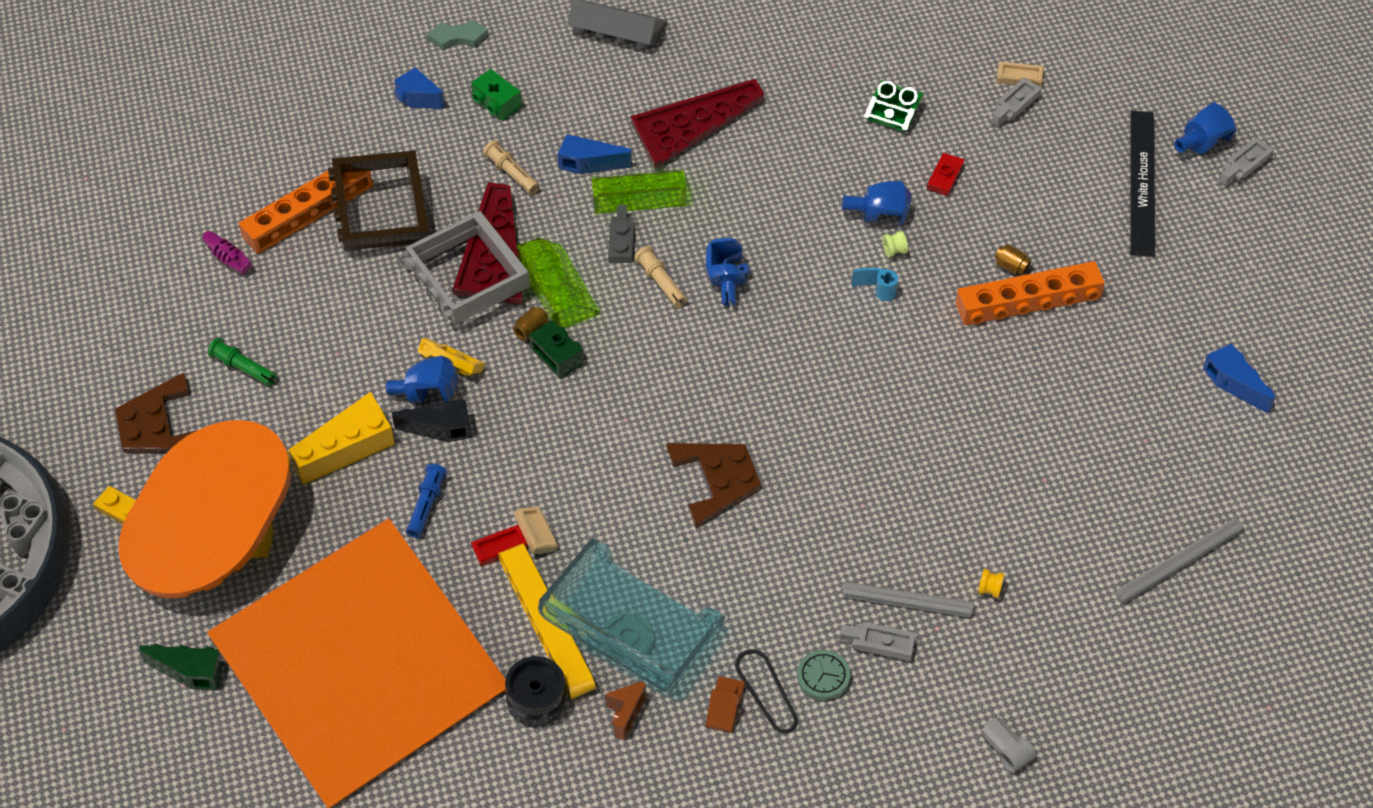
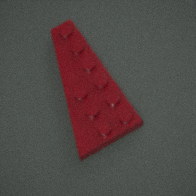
M755 78L630 116L631 124L652 165L656 169L763 101L764 92Z
M488 182L478 212H482L518 258L511 187L506 184ZM478 235L468 240L452 288L453 295L471 297L510 277ZM519 292L502 302L523 305L522 293Z

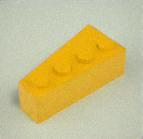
M369 392L288 449L293 468L304 485L394 445L395 442L389 422L374 396Z

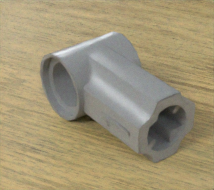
M1000 717L993 718L982 729L981 734L999 753L1000 761L1009 772L1015 773L1036 758V752L1030 742L1024 737L1019 738Z

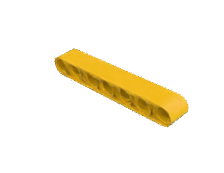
M524 544L498 553L503 570L548 658L556 662L563 671L565 692L569 699L572 700L595 690L596 686L593 677Z

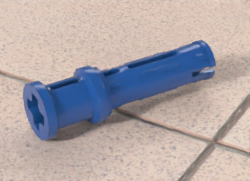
M428 464L426 466L424 481L419 484L420 495L405 531L412 538H420L422 536L433 501L440 495L441 483L447 477L448 471L438 464Z

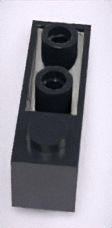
M466 400L392 412L395 430L444 442L472 438Z

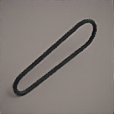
M755 649L743 651L736 658L735 667L737 673L745 681L746 687L772 727L780 733L792 732L798 724V719L768 657L763 652ZM755 653L762 656L794 719V723L789 729H781L774 723L739 667V661L744 655Z

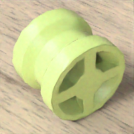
M897 231L895 235L885 234L882 236L884 252L888 258L893 257L897 253L907 254L908 245L903 231Z

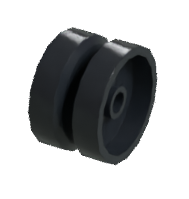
M539 656L523 658L512 665L505 681L506 704L511 716L525 726L540 727L552 723L560 716L565 706V678L562 669L556 662Z

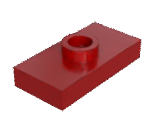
M943 152L927 183L926 190L949 196L964 166L965 159Z

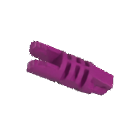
M206 231L202 234L203 242L207 244V248L211 251L212 255L227 267L242 275L252 268L251 261L227 239L221 238L212 231Z

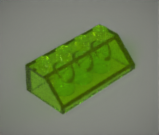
M683 169L591 176L594 214L617 212L618 204L627 205V211L687 206L686 182Z
M536 238L517 245L518 259L528 271L530 285L548 314L550 321L553 320L559 327L563 326L565 328L600 314V310L561 244Z

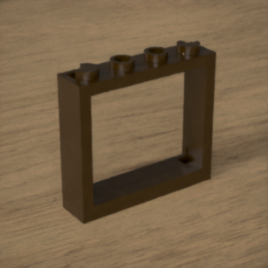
M416 150L332 158V168H328L329 182H334V188H331L332 202H337V208H334L335 222H340V229H337V237L339 242H343L344 251L409 245L429 236ZM406 167L416 226L350 233L341 173Z

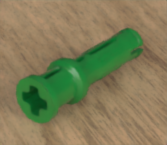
M220 337L215 338L209 345L207 351L209 357L218 358L228 368H238L268 387L274 384L275 381L269 378L276 379L277 373L242 355L239 348L225 344L224 340Z

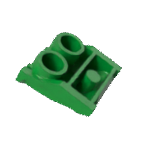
M881 79L877 90L871 98L864 118L892 129L907 132L917 107L924 97V93L920 91L918 93L912 88H902L890 81Z

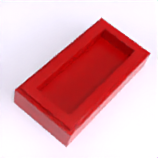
M519 525L471 542V547L480 567L498 561V553L520 544H524L526 549H529Z

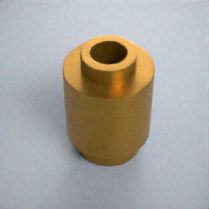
M1006 244L1005 247L1000 246L994 257L997 259L996 265L1015 275H1024L1032 261L1031 258L1027 257L1028 254L1009 244Z
M531 307L515 321L513 326L514 333L522 341L530 340L529 334L548 323V314L540 307Z

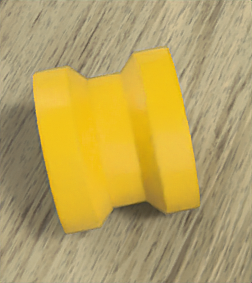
M984 568L978 594L984 595L988 593L993 598L999 599L1005 573L999 572L995 574L991 573L989 569Z

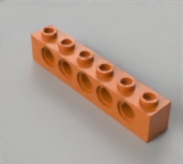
M325 171L320 176L303 184L301 187L238 223L242 238L256 254L263 252L334 210V208H337V202H332L331 188H334V182H329L328 171ZM371 171L341 173L345 202L373 187Z
M1092 261L957 288L955 304L964 325L979 324L984 321L1003 319L1019 314L1024 315L1033 311L1048 310L1053 307L1068 306L1083 301H1093L1102 298L1105 282L1096 262Z

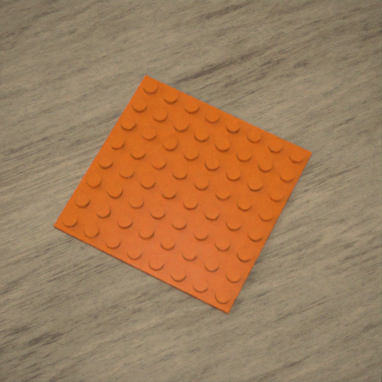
M389 518L207 631L216 648L327 808L333 807L505 691V677Z

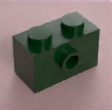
M553 320L529 334L531 350L559 379H562L583 365L582 354L584 351L579 342L573 341L563 326L559 327Z

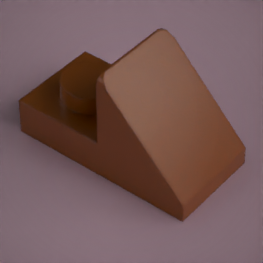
M718 676L716 687L711 692L706 728L727 733L733 732L745 688V681Z
M640 681L605 695L606 706L616 711L611 723L614 726L616 738L625 741L647 697L646 683Z

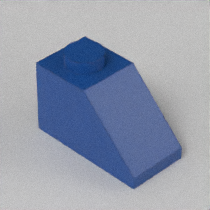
M416 67L394 80L395 96L400 102H404L410 108L442 109L445 107L443 91Z

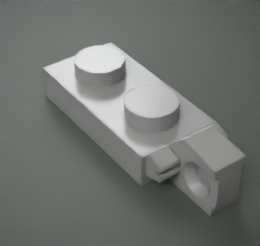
M1026 78L1020 80L997 101V105L994 108L995 112L992 114L991 124L999 127L1005 123L1006 119L1011 121L1041 95L1042 88Z
M1254 138L1227 160L1219 182L1227 187L1235 179L1238 181L1242 180V178L1244 179L1272 157L1274 149L1258 138Z
M863 622V625L856 624V627L842 625L839 642L852 645V648L860 651L910 661L916 633Z

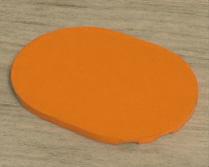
M231 420L201 428L173 446L153 470L122 526L119 537V557L128 577L140 589L149 594L164 598H184L202 590H205V592L222 584L224 582L223 579L235 570L239 571L260 545L290 485V456L280 438L272 430L259 423Z

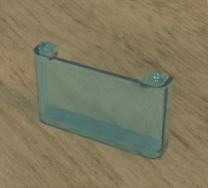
M594 538L590 539L539 599L538 611L546 621L667 693L675 689L721 629L725 620V616L714 608H703L699 614H696L614 565L609 546Z

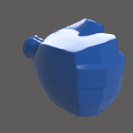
M1213 102L1197 113L1192 119L1186 121L1184 136L1174 141L1175 149L1179 153H1183L1191 148L1194 152L1202 154L1211 150L1217 144L1219 138L1229 142L1237 131L1234 120L1224 107Z
M903 181L880 182L867 187L864 197L843 195L842 210L862 211L864 222H876L879 214L899 216V226H902L910 210L912 196Z
M734 238L714 239L707 245L706 272L710 282L715 286L721 287V304L724 306H730L729 301L731 305L737 303L735 286L744 284L746 282L745 277L751 273V269L746 263L738 266L731 264L744 258L742 253L743 247Z
M437 356L422 360L410 367L403 380H388L386 382V392L388 396L406 395L409 403L416 405L424 402L429 388L433 390L439 388L445 402H448L450 398H453L459 378L453 362L445 356Z

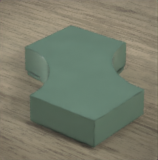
M474 20L455 26L441 22L427 34V40L443 50L459 44L475 47L489 35L486 27Z

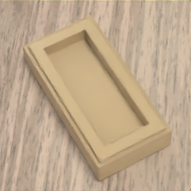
M999 61L997 83L1016 85L1020 80L1026 78L1041 87L1044 66Z
M540 507L516 509L514 516L532 554L555 552L558 545Z

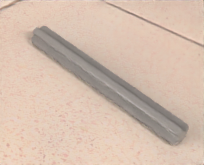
M845 582L843 588V596L847 598L968 618L973 613L974 605L968 601Z

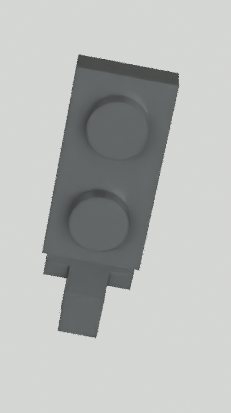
M618 204L617 217H612L610 221L609 263H632L634 221L633 217H628L627 205Z

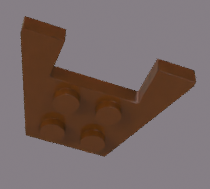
M184 373L115 408L124 453L156 454V451H169L179 441L195 432L191 431L171 436L164 403L190 396Z
M666 444V450L673 467L696 461L699 462L712 496L710 499L688 504V510L695 528L704 525V521L712 516L715 518L722 514V510L730 505H736L761 490L760 480L745 444Z

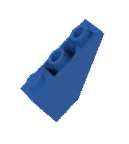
M566 134L557 154L560 170L578 174L631 168L632 149Z
M1232 343L1207 354L1203 370L1217 387L1266 413L1271 411L1275 399L1273 390L1266 386L1259 377L1258 372L1247 363L1244 355L1237 351Z

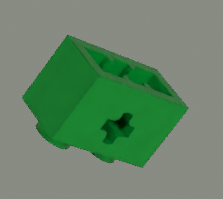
M489 69L471 82V96L477 104L483 105L491 115L497 116L502 121L522 107L521 91L492 69Z

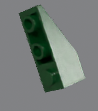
M159 644L139 646V652L144 663L190 689L218 691L224 664L218 649L212 647L189 648L184 645L165 647Z

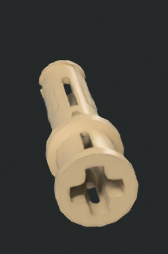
M493 140L485 146L483 155L488 159L490 158L498 170L507 172L529 195H534L539 190L540 184L514 161L513 155L510 152H506L497 140Z
M651 246L641 248L635 254L634 260L643 266L645 274L649 278L656 281L675 308L682 307L683 304L680 300L686 303L687 297L667 274L665 264L662 260L656 258Z

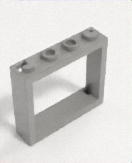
M481 211L406 247L408 259L405 262L408 268L417 273L420 284L429 289L428 292L434 302L438 301L443 315L446 318L450 317L455 325L530 287L528 271ZM478 235L510 277L454 305L423 264V261Z

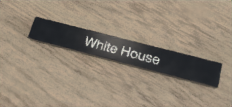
M1131 110L1130 255L1154 257V112Z

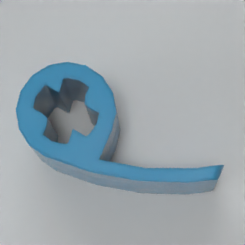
M882 268L854 269L851 286L876 285V296L882 301H892L897 296L898 275L892 270Z

